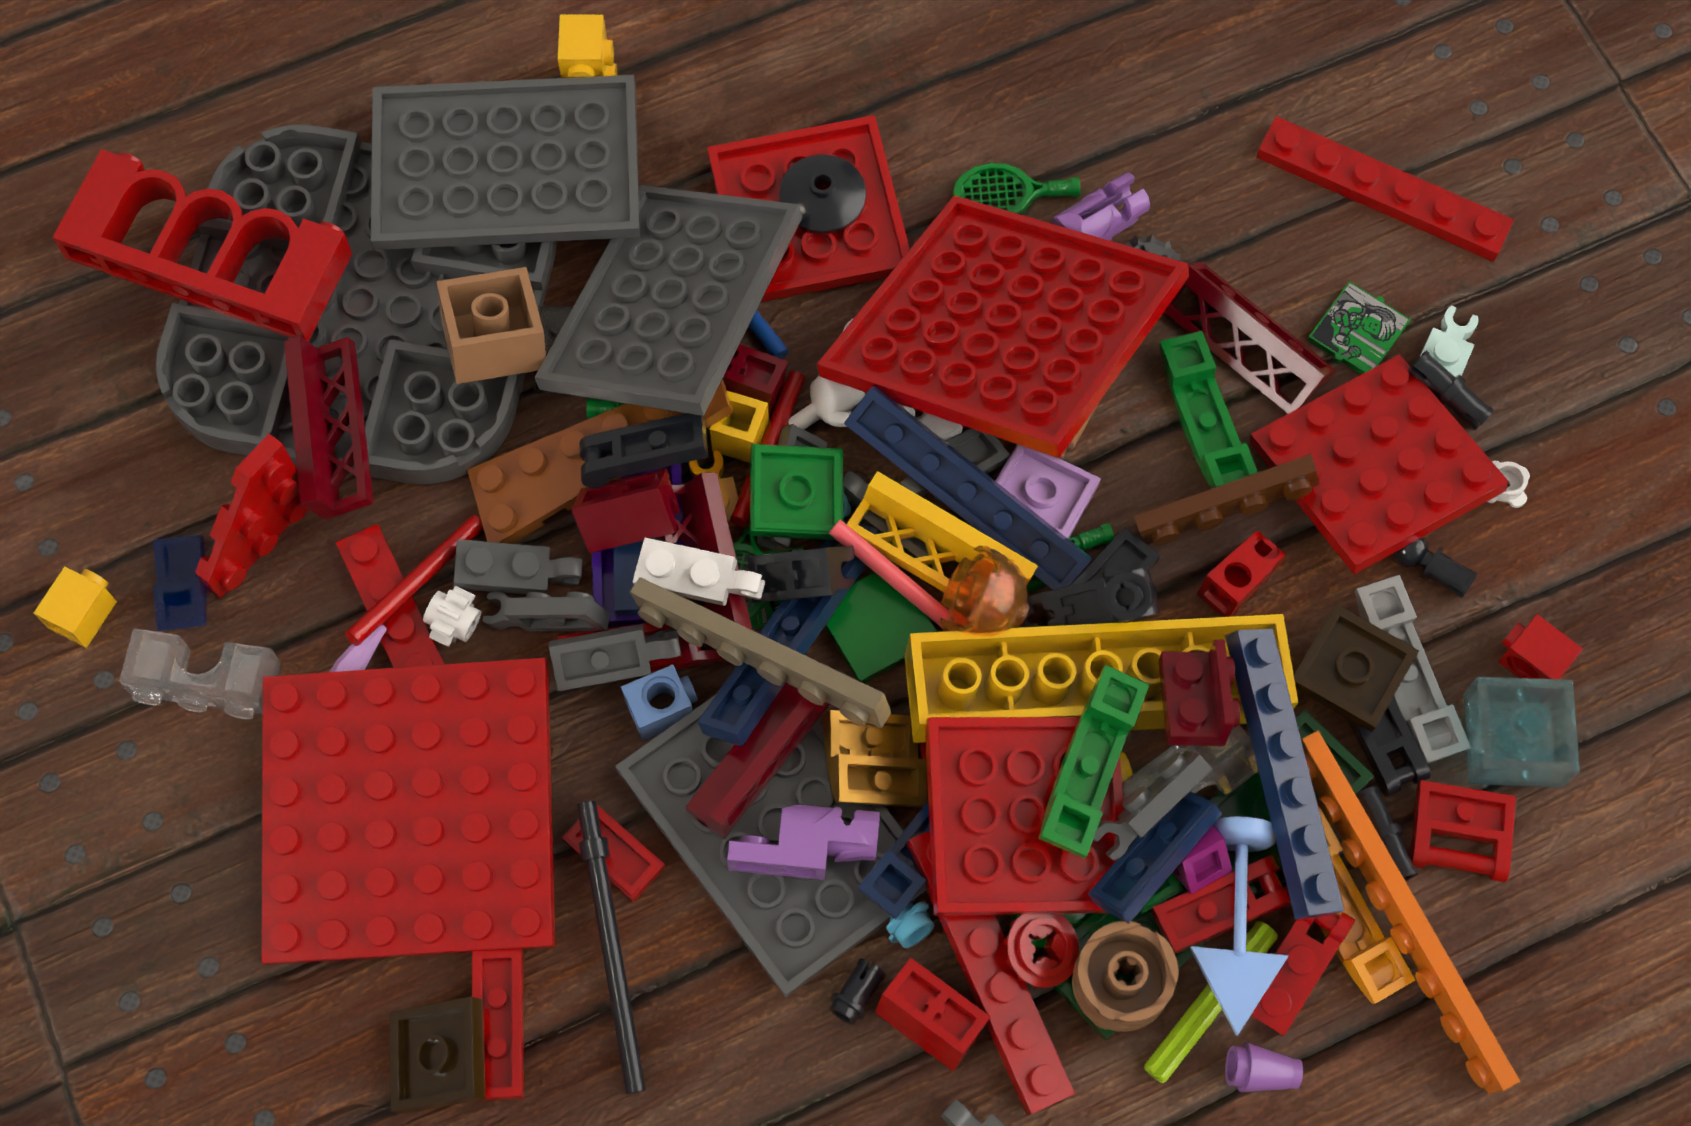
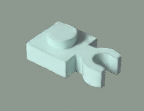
M1450 306L1441 320V330L1433 327L1422 353L1427 350L1433 358L1456 377L1458 374L1462 376L1474 348V344L1465 340L1473 334L1477 327L1478 316L1472 315L1466 326H1459L1453 320L1456 307Z

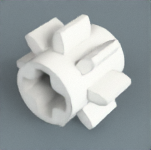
M457 586L453 590H449L447 594L437 591L423 617V622L431 625L430 629L432 631L429 638L448 647L452 642L455 643L457 638L467 642L481 616V611L474 608V604H472L475 595Z

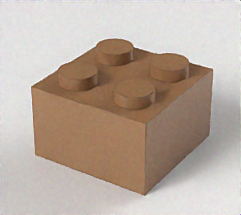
M526 267L436 281L440 318L456 384L539 370L546 357L544 330Z

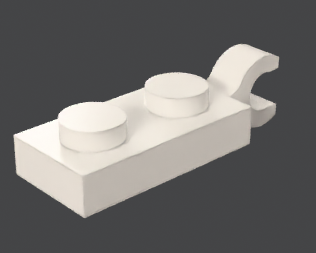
M644 538L633 578L634 585L639 577L679 596L726 606L729 593L761 600L765 581L761 580V574L744 570L735 571L737 560L733 556Z

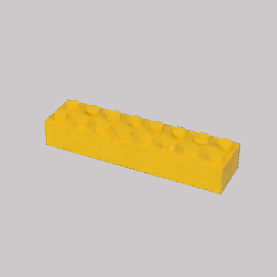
M1272 614L910 633L904 657L913 743L926 742L925 725L928 717H1081L1092 689L1105 665L1149 684L1135 726L1131 730L1164 729L1165 722L1158 666L1161 652H1209L1214 639L1225 640L1226 655L1230 657L1225 636L1237 630L1273 629L1294 709L1298 704L1284 615ZM1234 677L1233 685L1230 686L1232 699L1239 700V724H1247L1236 678Z

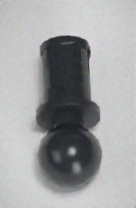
M1424 537L1393 553L1394 559L1400 565L1405 567L1421 566L1425 569L1420 576L1421 578L1429 577L1448 588V590L1460 598H1463L1478 575L1475 571L1470 570L1442 553L1444 549L1442 547H1439L1435 554L1429 551Z

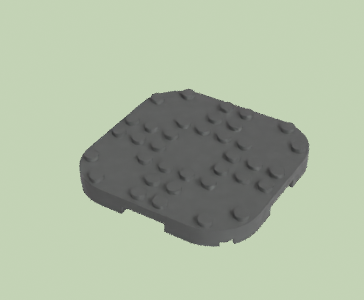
M288 125L261 132L263 138L244 149L238 145L218 166L208 189L222 190L232 196L244 215L253 210L268 208L279 210L290 216L298 228L303 219L318 224L321 221L332 223L345 233L353 253L309 343L317 348L346 337L355 342L370 476L410 484H435L468 474L467 470L469 468L486 462L500 448L512 427L526 373L456 384L440 318L436 281L526 267L538 312L541 315L555 259L556 241L374 250L371 244L372 143L361 142L359 134L356 132L312 125ZM217 218L199 225L198 229L201 235L190 268L208 273L231 229L232 221ZM270 238L256 244L249 252L234 283L265 294L290 242L281 238ZM181 299L179 304L172 303L158 347L156 371L161 392L180 424L193 437L212 448L246 456L268 434H271L284 445L291 460L296 464L284 341L292 338ZM342 355L325 361L326 377L331 380L334 379L343 365ZM339 392L330 406L331 417L335 420H338L347 406L346 394ZM344 432L334 447L335 458L340 461L343 460L352 446L350 434Z

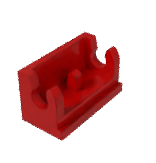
M912 958L908 960L883 992L875 1010V1014L953 1072L964 1058L970 1046L976 1042L991 1017Z

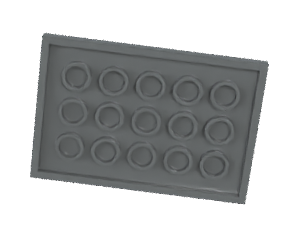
M634 75L373 87L371 244L374 250L640 237L636 84Z
M640 185V237L611 238L534 378L540 390L704 416L802 219V213L799 204Z
M714 695L621 761L615 768L783 996L787 998L890 921L891 916L857 888L904 831L885 806L835 803L826 762L824 728L817 721L729 835L724 839L688 813L685 807L734 746L732 743L703 734L698 724V720L716 696ZM789 806L840 807L842 809V820L846 826L850 825L851 821H853L856 810L880 812L876 860L834 862L835 857L827 856L825 880L728 871L727 856L729 841L740 842L742 836H761L770 840L769 845H778L782 809ZM925 885L922 886L910 903L913 904L927 893Z

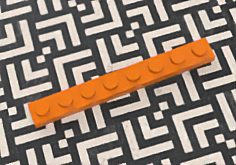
M1319 730L1301 739L1312 785L1319 797L1316 800L1318 807L1321 808L1330 825L1334 823L1343 839L1341 846L1348 862L1353 867H1359L1368 883L1365 889L1370 901L1376 909L1385 912L1393 926L1390 929V934L1397 948L1403 954H1409L1418 971L1415 973V977L1419 987L1428 998H1434L1443 1016L1440 1017L1443 1029L1454 1043L1459 1042L1469 1059L1466 1061V1067L1471 1078L1480 1088L1485 1087L1488 1094L1505 1091L1521 1082Z

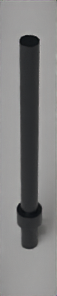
M596 801L581 802L577 804L583 841L579 842L582 863H587L625 1090L626 1094L646 1091L606 862V859L610 858L607 837H602Z

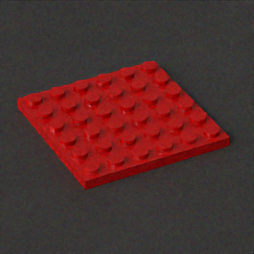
M954 195L817 363L819 376L866 393L875 385L898 404L1060 458L1189 278L1188 263Z
M546 658L263 677L262 964L279 965L472 953V951L556 947L549 672Z

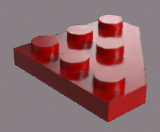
M268 434L236 467L230 482L236 487L231 505L228 503L221 505L209 535L216 540L210 557L207 555L201 557L195 570L196 575L204 586L219 599L228 590L231 591L237 588L245 579L249 567L259 557L270 553L278 542V536L290 523L298 522L308 510L300 503L297 469L284 445L271 434Z

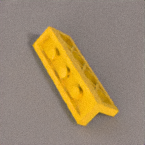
M878 471L869 483L863 500L847 523L851 529L888 560L1001 627L1038 565ZM870 510L886 520L889 532L873 534L859 526L867 511ZM916 537L925 543L928 556L913 558L906 554L901 540ZM955 560L965 567L968 579L955 582L944 576L940 563ZM995 584L1009 592L1010 596L1003 608L999 609L984 600L980 586Z

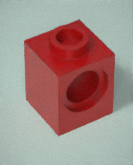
M1537 614L1527 627L1518 622L1501 644L1508 648V650L1498 663L1544 697L1581 653L1583 648Z

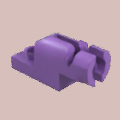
M1130 172L1124 173L1107 183L1103 189L1095 190L1078 203L1057 214L1053 218L1052 224L1111 241L1114 235L1133 225L1140 216L1149 211V196L1144 188L1131 195L1130 184L1134 183L1135 177ZM1124 203L1122 211L1119 212L1116 208Z
M793 805L783 808L778 845H769V839L752 835L742 836L740 842L729 841L728 871L825 880L827 856L835 857L834 862L875 861L880 812L856 810L853 821H851L850 825L846 826L842 820V809L840 807Z

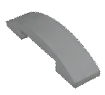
M1400 575L1357 588L1355 596L1360 617L1419 650L1393 698L1427 764L1471 749L1454 705H1446L1412 623L1417 616Z

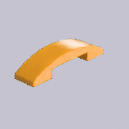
M1318 807L1344 907L1342 912L1355 919L1352 928L1337 949L1336 955L1371 1004H1376L1414 982L1415 978L1393 938L1384 937L1338 854L1343 851L1341 844L1321 808ZM1319 926L1326 937L1329 931Z

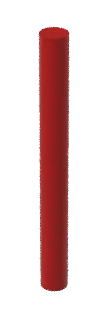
M790 371L788 373L760 444H778L782 427L787 426L804 384L805 376L798 371ZM750 470L730 518V521L739 527H746L750 520Z
M476 515L468 518L345 632L347 639L355 646H359L456 556L457 539L473 540L484 530L481 518Z

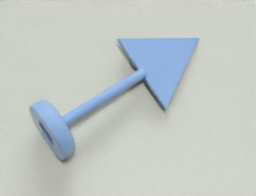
M1225 817L1217 819L1213 824L1216 830L1225 838L1227 850L1236 852L1234 950L1189 947L1236 1036H1238L1288 958L1287 955L1246 952L1248 852L1265 850L1273 846L1276 840L1271 822L1251 817Z

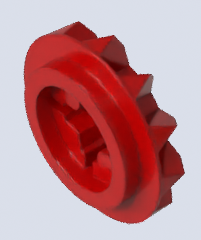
M1022 914L1010 923L1009 935L1003 941L1007 946L1008 958L1005 963L1012 966L1018 974L1017 980L1025 981L1033 985L1034 988H1048L1061 984L1073 973L1079 956V943L1073 926L1062 914ZM1048 935L1044 949L1049 954V958L1045 956L1038 957L1032 961L1036 948L1031 943V939L1039 940Z

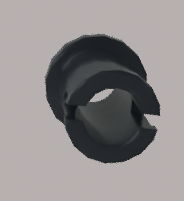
M863 958L858 960L857 966L841 991L833 993L830 998L833 1003L829 1010L836 1017L851 1025H854L857 1019L865 1017L866 1012L863 1009L880 982L886 977L885 972L874 963L871 968H868L869 961Z

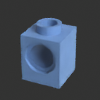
M674 665L621 686L625 703L642 741L657 736L692 712L691 704L698 701L689 677L686 675L679 678ZM665 693L675 698L674 702L665 709H656L650 705L651 700L658 694Z

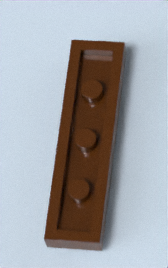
M1311 454L1137 514L1134 518L1143 542L1147 545L1151 543L1157 546L1169 544L1177 540L1182 532L1194 528L1209 530L1222 524L1224 518L1240 512L1242 515H1252L1267 508L1269 502L1286 497L1287 500H1295L1308 495L1313 490L1312 487L1320 485L1317 469Z

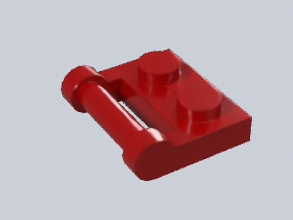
M1421 780L1416 788L1412 841L1408 853L1413 866L1424 869L1427 864L1489 875V879L1492 881L1506 883L1511 868L1516 796ZM1431 834L1493 844L1492 856L1430 846Z

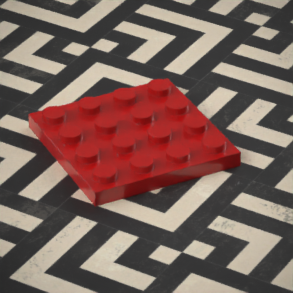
M875 115L707 147L716 194L780 202V183L787 170L803 158L822 154L836 156L848 161L859 171L865 182L866 201L860 216L848 227L826 234L812 233L797 227L761 302L887 278L910 250ZM818 184L815 187L820 190L828 189L830 185Z
M1400 354L1251 433L1250 445L1269 468L1311 454L1317 469L1320 485L1312 487L1313 490L1308 495L1295 499V501L1354 575L1506 491L1509 482L1432 391L1412 374H1409L1408 369L1410 366Z
M928 717L926 719L925 741L934 916L1109 913L1095 905L1088 893L1116 862V860H1112L1106 855L1109 848L1115 844L1116 838L1114 833L1108 832L1104 834L1097 842L1093 840L1085 859L1039 839L1052 789L1080 717ZM1120 757L1100 809L1103 812L1100 821H1118L1117 817L1124 811Z

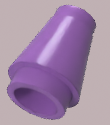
M1244 1042L1241 1047H1230L1226 1058L1225 1077L1227 1084L1237 1087L1239 1092L1298 1089L1303 1078V1065L1300 1059H1293L1289 1056Z

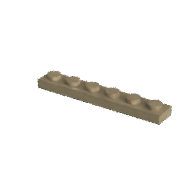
M639 577L630 591L639 608V616L649 624L658 628H662L666 624L676 629L679 636L690 644L701 647L705 643L717 649V653L723 659L736 666H741L743 662L757 668V672L764 679L775 685L781 686L783 682H786L798 688V692L814 704L823 705L824 702L834 705L840 708V713L853 723L864 726L866 722H869L882 729L891 714L883 692L648 580Z

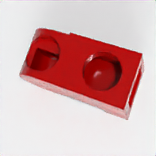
M1257 531L1206 575L1197 595L1220 616L1232 617L1239 611L1242 604L1260 588L1261 584L1277 570L1287 555L1260 531Z

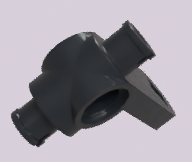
M1149 567L1035 594L1022 602L1018 610V623L1020 628L1041 627L1039 623L1032 624L1030 621V615L1036 613V604L1042 603L1045 610H1053L1054 619L1048 621V626L1120 623L1157 614L1160 611L1157 603L1156 586L1152 581Z

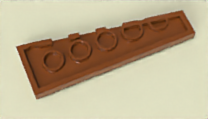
M723 378L703 416L706 429L734 413ZM626 403L469 468L467 471L487 542L514 544L544 526V520L564 508L568 511L571 510L580 489L586 487L581 482L580 470L581 466L585 463L580 458L579 442L583 437L685 413ZM621 477L609 479V481L618 480Z

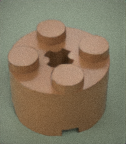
M1124 921L1110 923L1093 933L1083 946L1076 960L1072 974L1074 996L1084 1014L1099 1028L1119 1032L1134 1031L1153 1022L1170 1002L1178 980V963L1172 947L1159 933L1153 932L1132 921L1129 924ZM1119 968L1122 969L1124 974L1133 973L1135 978L1129 986H1126L1124 981H1117L1114 977Z

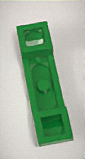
M1199 331L1160 341V353L1179 419L1194 457L1211 489L1258 473L1247 443H1240L1214 377L1217 367L1203 332Z
M1107 665L1102 668L1062 761L1046 808L1039 839L1083 859L1087 857L1103 814L1100 811L1128 732L1135 726L1149 684Z

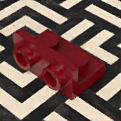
M1214 639L1209 652L1162 651L1158 660L1167 745L1225 746L1232 729L1238 728L1240 722L1239 700L1232 699L1230 687L1234 682L1235 664L1233 657L1226 655L1225 640Z

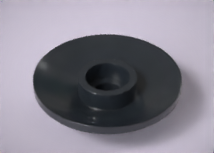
M813 155L799 160L787 170L780 183L779 199L780 202L799 204L802 213V219L798 225L799 228L812 233L826 234L848 227L860 216L866 201V187L859 171L848 161L832 155ZM818 184L830 185V187L825 190H820L815 186Z

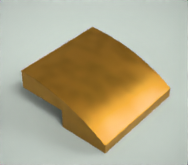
M829 710L823 713L826 762L835 803L917 808L925 806L927 803L926 759H918V743H913L910 715L890 714L881 729L869 722H866L864 726L853 723L845 718L839 710Z

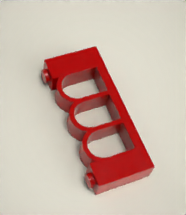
M103 149L100 150L52 237L65 259L290 338L301 336L309 342L353 254L345 233L339 227L326 221H321L318 224L303 219L298 228L290 216L279 210L268 208L253 210L244 215L236 200L222 190L203 189L187 195L179 180L168 172L155 169L145 170L143 163L129 153L120 152L117 155ZM160 199L176 202L150 254L121 244L143 206ZM217 218L232 221L231 229L207 274L177 264L192 234L199 225ZM270 238H281L290 242L265 294L234 283L249 252L256 244Z

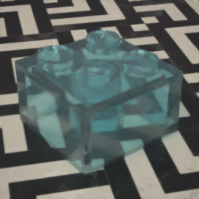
M1477 677L1464 692L1465 731L1471 749L1467 750L1469 784L1564 787L1580 772L1573 680Z

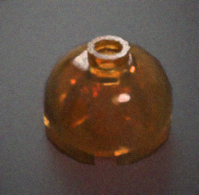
M977 546L974 550L980 554L973 560L964 557L948 582L941 604L949 608L948 620L940 617V621L946 632L958 631L977 636L992 637L1006 632L1010 628L1018 627L1025 620L1029 609V604L1026 601L1028 595L1024 574L1012 559L989 546Z

